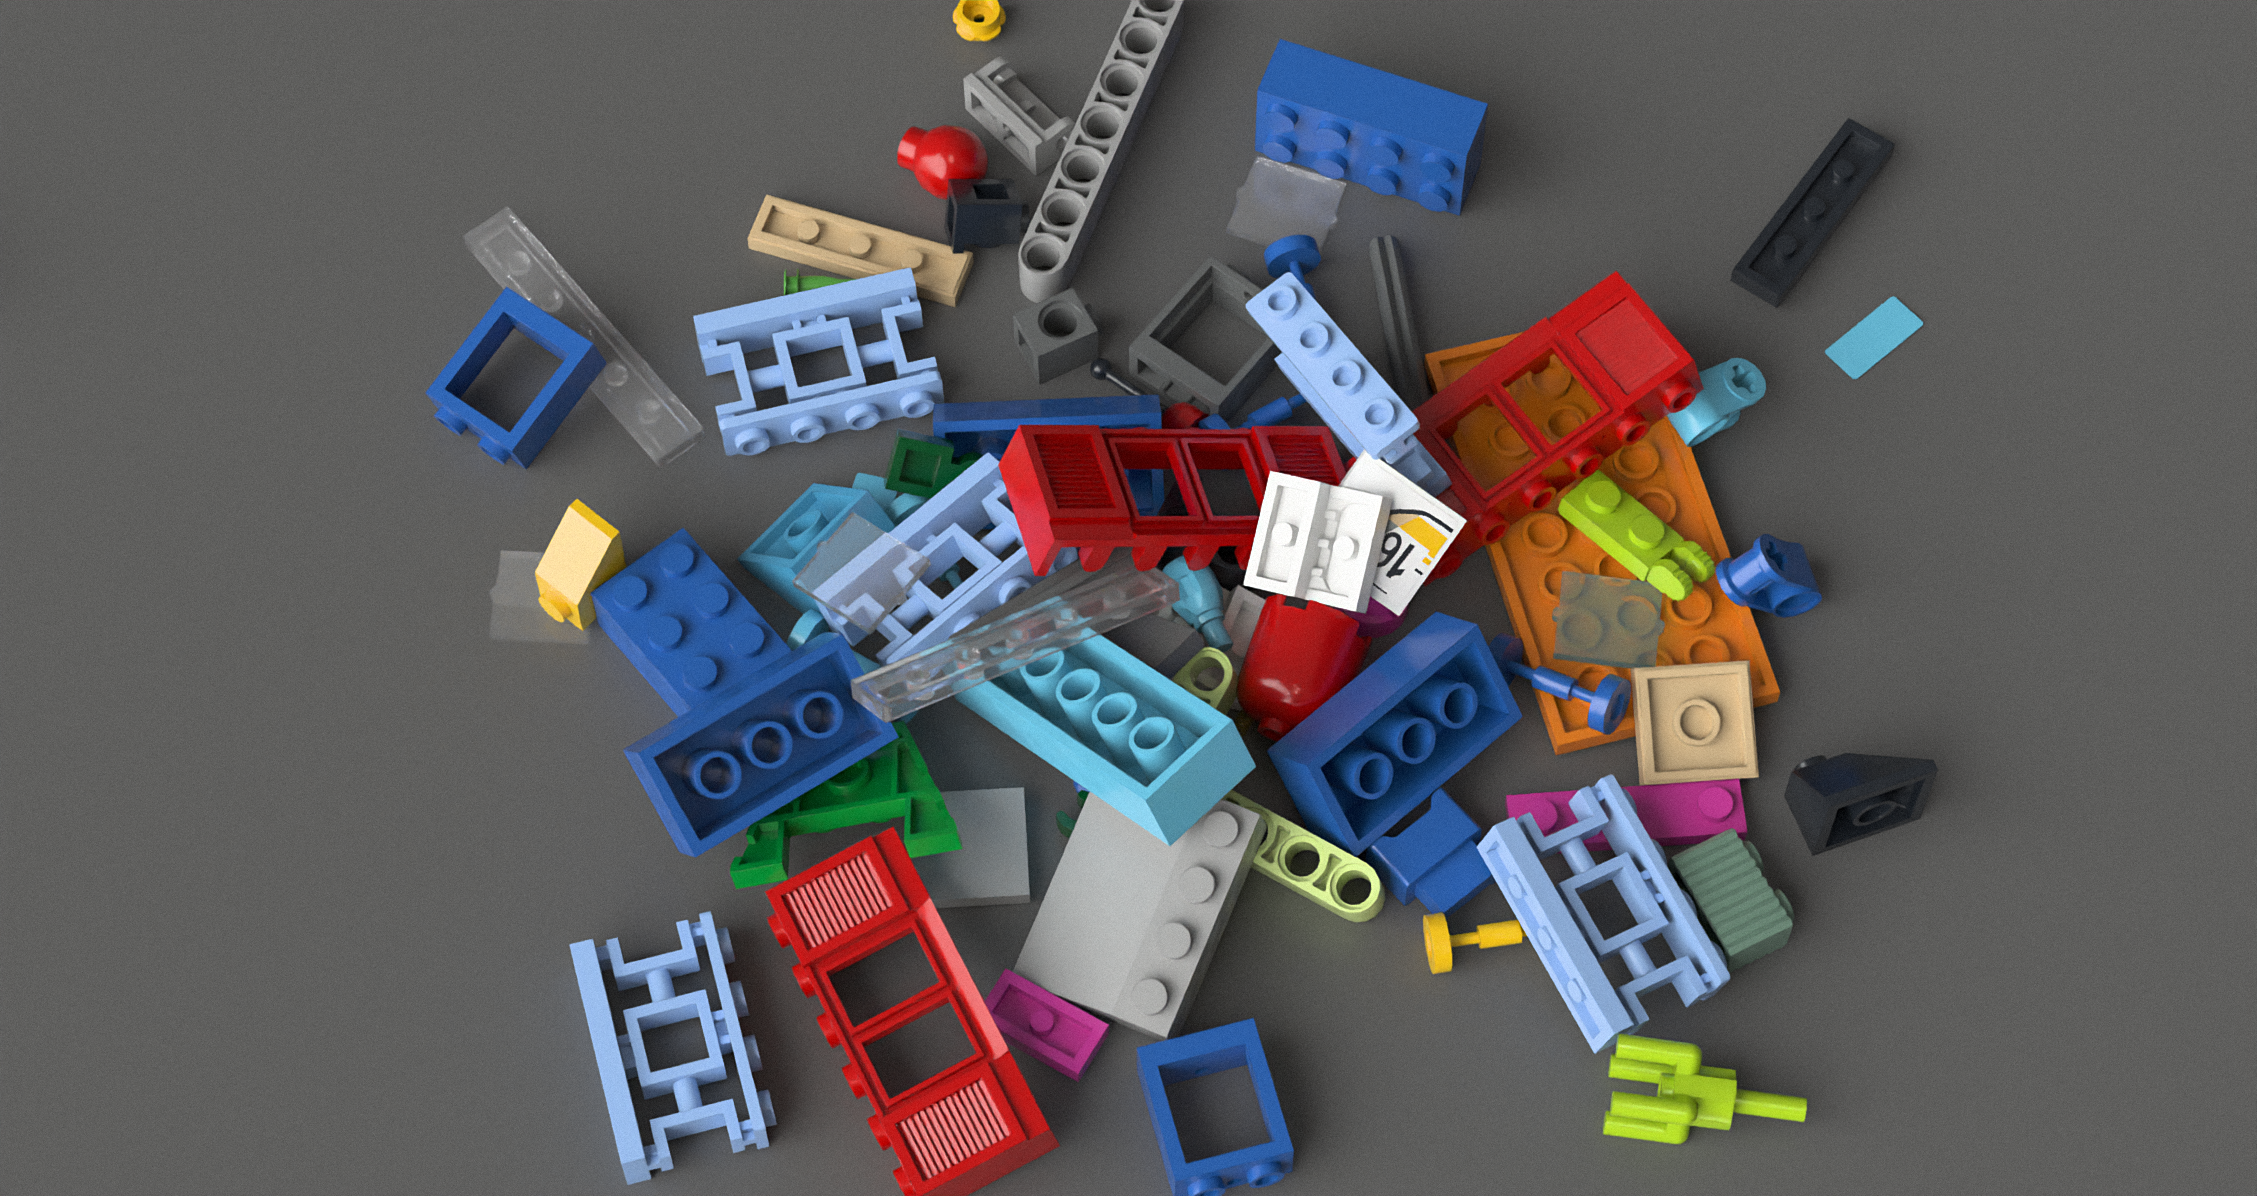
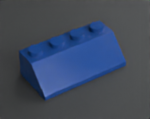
M1159 394L934 404L933 434L934 437L953 440L954 452L952 457L959 458L961 455L970 452L985 455L988 452L1000 462L1019 425H1099L1100 429H1133L1137 427L1162 429ZM1124 469L1139 515L1156 516L1164 502L1163 469ZM990 522L983 529H995L997 526Z

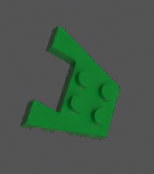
M905 722L892 723L899 736L897 739L751 824L746 833L748 845L743 856H735L730 865V875L736 889L788 880L790 838L792 836L813 832L828 833L836 828L869 822L884 823L897 817L905 816L904 843L910 858L963 849V842L953 817L951 818L938 787L935 786L926 763Z

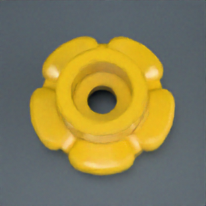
M960 0L953 13V22L957 24V33L968 41L986 42L996 38L1001 32L1000 26L1006 21L1005 11L997 0ZM984 19V21L980 23H977L974 20Z

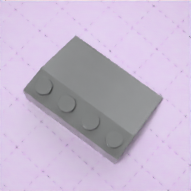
M1089 792L1013 973L1070 1004L1157 1040L1164 1041L1179 1037L1266 832L1267 825L1262 816L1221 799L1177 841L1169 846Z

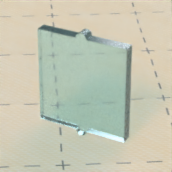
M1563 571L1559 606L1555 607L1552 612V620L1557 622L1553 659L1629 669L1655 667L1658 635L1663 634L1665 628L1664 621L1660 620L1662 592L1647 581Z

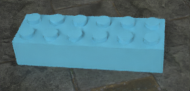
M1063 610L1058 611L969 666H962L956 662L942 674L956 700L1169 846L1177 841L1256 767L1232 719Z

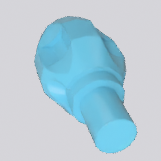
M1184 555L1168 563L1162 571L1163 587L1173 609L1187 624L1194 627L1198 633H1203L1209 647L1218 649L1223 653L1228 651L1234 644L1223 624L1225 619L1222 612L1224 610L1223 591L1214 572L1209 566L1198 571L1189 570Z

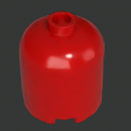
M1281 594L1269 596L1264 602L1238 675L1236 687L1238 703L1247 716L1259 724L1257 731L1264 737L1276 742L1358 676L1373 641L1370 636H1362L1360 638L1356 635L1360 623L1341 611L1313 600L1308 601L1305 610L1293 606H1285L1287 596Z

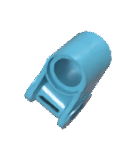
M1731 358L1726 362L1698 372L1704 389L1696 395L1688 407L1682 411L1667 415V418L1687 447L1697 445L1713 434L1729 429L1738 421L1740 410L1755 404L1764 396L1766 382L1762 373L1754 364L1746 359Z

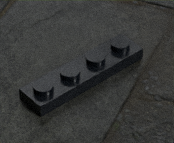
M1848 118L1734 267L1730 281L1778 308L1892 157L1895 144Z

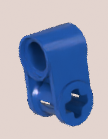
M1762 534L1755 539L1753 548L1736 559L1725 558L1716 565V576L1722 590L1731 601L1741 607L1748 606L1773 613L1777 617L1786 618L1797 616L1813 609L1822 599L1806 552L1800 543L1787 542L1777 539L1770 534Z

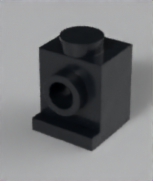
M948 179L944 229L953 254H964V244H974L982 248H996L1001 244H1019L1020 233H1026L1029 227V204L1027 200L1020 199L1013 179Z

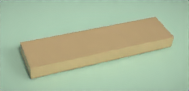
M767 194L747 238L749 249L854 279L911 267L916 284L917 297L956 307L974 263L973 252L964 250V254H953L951 247L945 244Z

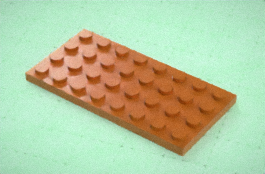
M1523 332L1425 354L1424 367L1433 394L1435 395ZM1555 354L1549 357L1550 364L1543 372L1533 374L1529 371L1505 388L1551 446L1601 411ZM1485 404L1479 406L1457 422V431L1449 437L1453 452L1485 492L1536 457L1495 406L1487 407ZM1667 416L1651 426L1648 433L1640 441L1630 446H1623L1603 460L1599 468L1602 473L1684 538V541H1694L1702 547L1704 552L1707 551L1712 561L1715 562V567L1723 559L1731 558L1692 449L1686 446ZM1586 478L1575 480L1558 492L1554 500L1546 508L1538 512H1530L1510 526L1506 535L1498 542L1485 545L1515 636L1521 639L1523 643L1522 657L1525 666L1535 670L1540 665L1578 679L1580 687L1595 692L1600 682L1608 674L1622 677L1631 683L1630 670L1633 668L1749 661L1753 708L1778 702L1780 689L1751 610L1748 606L1741 607L1727 597L1717 580L1716 568L1714 569L1715 573L1706 582L1699 583L1691 579L1694 586L1692 588L1693 592L1685 600L1673 601L1672 598L1667 597L1666 593L1660 592L1647 580L1641 581L1559 514L1558 507L1562 497ZM1632 685L1625 715L1617 729L1610 735L1589 727L1588 712L1591 703L1576 697L1571 701H1567L1533 687L1556 755L1636 736Z

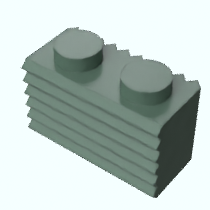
M1730 828L1670 857L1668 864L1670 873L1679 888L1684 890L1693 900L1697 911V919L1710 941L1715 942L1724 953L1729 974L1735 969H1740L1745 964H1751L1755 959H1761L1766 954H1771L1776 949H1781L1787 944L1793 927L1792 921H1794L1792 906L1781 890L1776 889L1773 891L1768 886L1766 878L1761 874L1764 871V866L1757 849L1750 841L1742 842L1738 838L1735 829Z

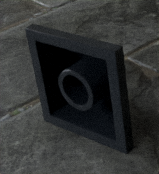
M1844 753L1826 759L1825 756L1819 755L1804 760L1794 768V771H1791L1784 797L1812 856L1919 820L1938 768L1932 759Z

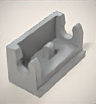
M999 56L975 74L970 73L963 79L965 109L1035 176H1038L1060 159L1076 123L1069 116L1060 119L1017 79V74L1011 68H1008L1012 63L1005 56Z

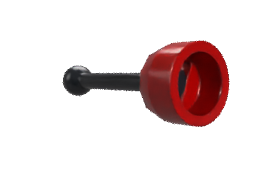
M1098 358L1091 363L1090 373L1095 379H1106L1130 396L1149 395L1114 372L1111 363L1107 359ZM1186 402L1176 403L1170 407L1160 403L1162 429L1198 428V422L1209 416L1195 405Z

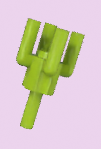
M1618 1033L1615 1054L1611 1053L1608 1077L1658 1084L1657 1097L1613 1091L1610 1111H1605L1603 1135L1682 1144L1688 1139L1690 1126L1728 1131L1732 1124L1733 1113L1804 1122L1807 1098L1737 1089L1736 1070L1702 1066V1051L1694 1043Z

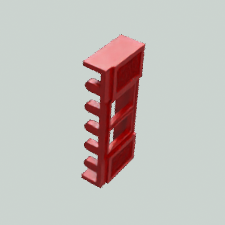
M1617 270L1549 319L1545 316L1411 411L1420 423V428L1413 435L1447 473L1452 483L1435 498L1467 520L1423 582L1425 587L1437 578L1441 579L1453 574L1461 566L1465 558L1484 545L1498 542L1506 535L1510 526L1530 512H1538L1546 508L1554 500L1558 492L1575 480L1587 478L1595 473L1602 465L1603 460L1623 446H1630L1640 441L1648 433L1651 426L1668 414L1682 411L1688 407L1696 395L1704 389L1694 359ZM1555 354L1601 411L1551 446L1505 388L1529 371L1533 374L1543 372L1550 364L1549 357ZM1482 404H1485L1487 407L1495 406L1536 456L1487 492L1484 491L1444 441V439L1451 437L1457 431L1458 421ZM1352 457L1343 464L1346 474L1356 462L1355 457Z
M1019 425L998 464L1035 576H1046L1061 547H1081L1078 555L1083 570L1094 572L1105 565L1115 547H1133L1131 556L1138 571H1148L1158 564L1168 546H1186L1183 550V555L1188 569L1198 571L1209 565L1220 546H1237L1234 553L1239 567L1242 570H1247L1260 516H1213L1197 469H1244L1260 512L1270 471L1333 486H1339L1346 476V471L1328 426H1253L1252 429H1199L1194 427L1185 429H1148L1145 427L1100 429L1099 425ZM1124 469H1173L1189 516H1140Z
M894 826L874 837L869 836L765 891L775 911L774 914L767 917V921L782 949L792 945L800 963L792 966L791 969L807 999L817 994L825 1010V1013L816 1017L818 1024L832 1049L840 1045L843 1046L851 1062L841 1068L858 1100L866 1095L868 1096L876 1114L867 1118V1122L882 1150L885 1151L893 1147L902 1165L894 1169L893 1174L904 1196H968L1060 1146ZM914 932L940 982L854 1027L829 976ZM950 1002L976 1053L890 1099L865 1047Z

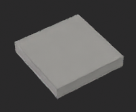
M1024 787L940 792L951 818L953 817L963 842V849L910 858L929 891L935 907L951 908L1030 903Z

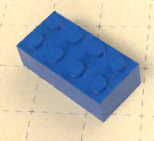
M1280 39L1257 90L1255 151L1264 153L1267 157L1277 162H1292L1314 169L1327 178H1342L1367 186L1375 193L1381 195L1393 194L1418 202L1424 208L1431 211H1446L1460 216L1481 165L1488 104Z
M684 528L591 592L598 625L678 717L792 651Z
M1435 612L1270 747L1267 753L1309 832L1357 857L1523 716L1478 624Z
M824 632L624 748L623 752L678 851L696 858L897 739L899 736L844 635L841 633Z

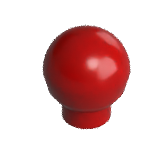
M942 125L929 131L913 126L904 134L897 152L898 165L913 171L923 189L936 198L947 200L948 179H985L988 170V155L984 144L974 132L963 126Z

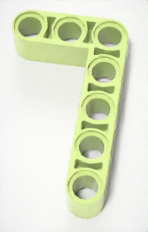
M1203 647L1175 674L1172 680L1224 715L1228 713L1237 697L1238 675L1228 657L1220 650L1212 647ZM1209 667H1217L1224 670L1223 681L1217 688L1211 691H1203L1196 688L1197 677L1203 670ZM1230 790L1222 798L1260 814L1268 827L1267 838L1259 846L1251 868L1349 921L1366 922L1376 917L1382 910L1385 901V889L1375 870L1366 862L1233 790ZM1304 850L1318 853L1320 862L1318 868L1312 874L1299 877L1290 872L1291 860L1297 853ZM1354 878L1368 880L1371 883L1372 890L1370 896L1364 902L1350 905L1341 900L1342 888L1348 881Z

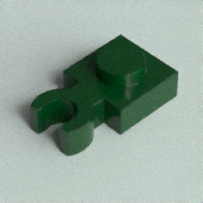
M897 428L884 478V486L888 490L931 499L944 486L951 483L984 455L970 452L961 455L959 458L952 457L954 452L953 440Z

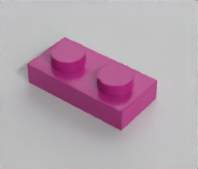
M1006 968L984 1001L1008 1044L1077 1082L1080 1081L1109 1035V1024Z

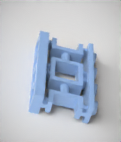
M911 267L693 316L706 376L734 370L741 401L715 406L727 456L736 454L756 455L772 446L793 441L808 443L821 438L824 434L846 429L865 430L875 426L878 422L903 416L918 418L929 414L933 410L934 404H944L943 384L935 357L907 363L899 332L923 327L922 309L917 299L916 284ZM883 323L887 340L856 346L852 329ZM843 346L850 376L803 387L797 386L790 357ZM774 347L778 361L777 365L747 371L743 357L744 353ZM893 361L897 380L867 386L863 368ZM784 386L788 404L757 411L753 393Z
M1285 273L1246 303L1249 314L1281 350L1282 353L1274 359L1280 370L1356 460L1365 449L1372 459L1383 460L1433 497H1436L1452 485L1447 473L1413 435L1420 428V423L1416 416L1292 273Z
M988 452L812 595L831 631L843 634L853 647L874 629H877L890 641L875 656L886 676L893 682L896 680L901 691L910 699L938 680L944 672L957 662V660L952 658L948 648L947 639L950 635L1079 559L1078 551L1081 547H1061L1046 576L1034 575L998 466L999 461ZM990 522L997 526L979 542L973 538L975 534ZM1014 542L1021 546L1019 550L1003 563L997 558ZM965 557L979 570L943 600L940 599L927 586L958 560ZM903 593L910 598L891 614L884 610ZM927 614L934 619L914 636L908 631Z
M1612 774L1601 778L1593 787L1586 786L1578 790L1568 802L1578 823L1544 837L1532 814L1529 812L1520 816L1517 821L1515 817H1511L1494 825L1477 846L1478 851L1595 1054L1614 1045L1617 1042L1618 1033L1631 1035L1639 1031L1650 1020L1638 1000L1639 997L1672 982L1687 1008L1696 1004L1699 1000L1704 1001L1714 996L1731 978L1727 970L1724 953L1715 942L1710 941L1697 919V911L1693 900L1684 890L1679 888L1667 868V860L1662 847L1657 841L1649 837L1637 816V808L1632 796L1627 790L1620 787ZM1602 830L1617 857L1596 866L1582 841L1599 834ZM1561 851L1575 876L1558 883L1554 887L1540 860ZM1612 879L1638 925L1604 941L1578 895ZM1662 933L1677 960L1656 969L1642 943ZM1620 954L1635 980L1618 987L1614 991L1599 963Z
M711 911L700 913L699 922L689 924L688 920L676 922L682 945L681 950L624 964L618 937L606 940L607 945L595 948L593 939L569 944L619 1157L628 1185L651 1179L649 1170L661 1168L663 1172L674 1169L668 1146L669 1140L727 1126L733 1153L744 1151V1146L756 1143L757 1149L769 1147L766 1127L777 1125L768 1089L756 1092L752 1072L763 1070L755 1036L753 1034L742 1037L738 1018L748 1016L749 1013L741 981L728 982L724 964L735 962L728 929L724 927L715 930ZM703 945L707 946L722 1010L715 1012L710 1010L705 989L676 996L671 979L700 971L695 947ZM612 968L619 991L648 984L652 1003L623 1010L628 1034L617 1036L602 974V971ZM700 1017L710 1058L651 1072L641 1031ZM732 1052L750 1117L749 1120L738 1122L733 1099L703 1106L698 1088L700 1085L727 1079L722 1055ZM638 1076L645 1100L674 1092L679 1110L678 1113L649 1120L655 1144L645 1147L643 1146L628 1079Z

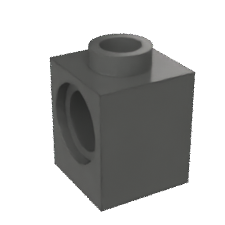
M1073 287L1013 314L1014 343L1039 385L1099 358L1098 336L1103 334L1102 323L1096 310L1090 303L1083 306ZM1057 331H1066L1071 333L1070 335L1065 337H1056L1051 335L1052 333Z

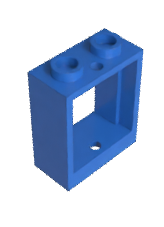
M506 286L425 393L438 408L434 417L449 430L461 436L467 429L481 439L477 446L491 458L502 465H505L510 458L527 469L607 363L592 342ZM516 329L563 360V363L513 429L508 432L460 400V398L511 331Z
M1254 1018L1137 1047V1073L1173 1196H1222L1226 1192L1225 1189L1247 1183L1252 1188H1262L1281 1181L1285 1176L1284 1174L1292 1172L1294 1149ZM1247 1065L1270 1142L1186 1163L1164 1086Z

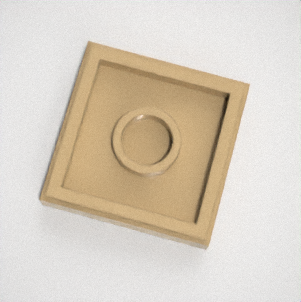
M1749 661L1642 667L1630 670L1640 786L1759 777Z

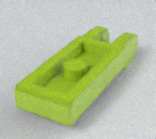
M1599 469L1561 499L1558 507L1561 516L1641 581L1647 580L1660 592L1666 593L1667 597L1672 598L1673 601H1683L1693 592L1692 588L1694 586L1691 579L1702 583L1706 582L1715 573V562L1712 561L1707 551L1704 552L1702 547L1694 541H1684L1682 536Z

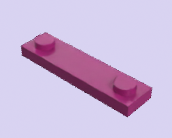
M1739 779L1621 787L1632 796L1636 804L1639 820L1649 837L1657 841L1660 846L1699 844L1730 828L1736 830L1737 836L1741 840L1746 838L1747 826ZM1578 790L1506 795L1507 819L1515 817L1517 821L1520 816L1530 812L1544 837H1547L1578 823L1568 804ZM1602 830L1599 834L1582 841L1588 852L1613 850Z

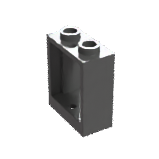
M1210 255L1129 346V375L1172 404L1186 402L1195 405L1209 416L1214 413L1218 414L1228 423L1277 366L1274 359L1282 353L1246 308V303L1263 291V289L1253 284L1240 268L1231 264L1224 265ZM1211 301L1268 337L1226 386L1170 350L1171 346Z

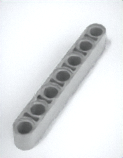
M1184 0L1131 1L1020 245L1018 253L1019 282L1022 293L1029 300L1038 303L1068 290L1182 35L1184 27ZM1140 51H1141V52H1147V53L1138 54V53H1135V52H1140ZM1121 93H1122V94H1128V96H1123V97H1122V96H1116V94H1121ZM1099 136L1110 137L1108 139H1096ZM1079 179L1091 180L1090 182L1085 183L1076 182V180ZM1061 222H1067V223H1071L1072 225L1062 227V226H1057V225H1055V224L1061 223ZM1040 266L1052 267L1051 270L1039 271L1035 268Z

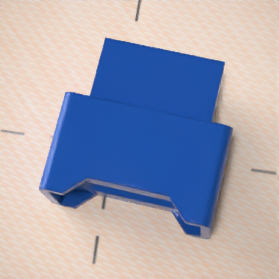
M1442 787L1431 796V810L1398 836H1381L1367 847L1365 862L1375 870L1380 881L1404 906L1418 898L1432 914L1442 912L1446 921L1448 917L1487 886L1496 882L1477 849L1480 843L1482 828Z

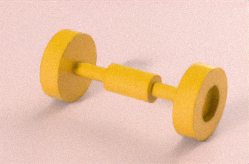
M1442 912L1423 916L1424 941L1432 974L1452 971L1451 947L1477 943L1480 949L1522 943V937L1527 936L1518 919L1477 925L1476 932L1449 935L1447 922Z

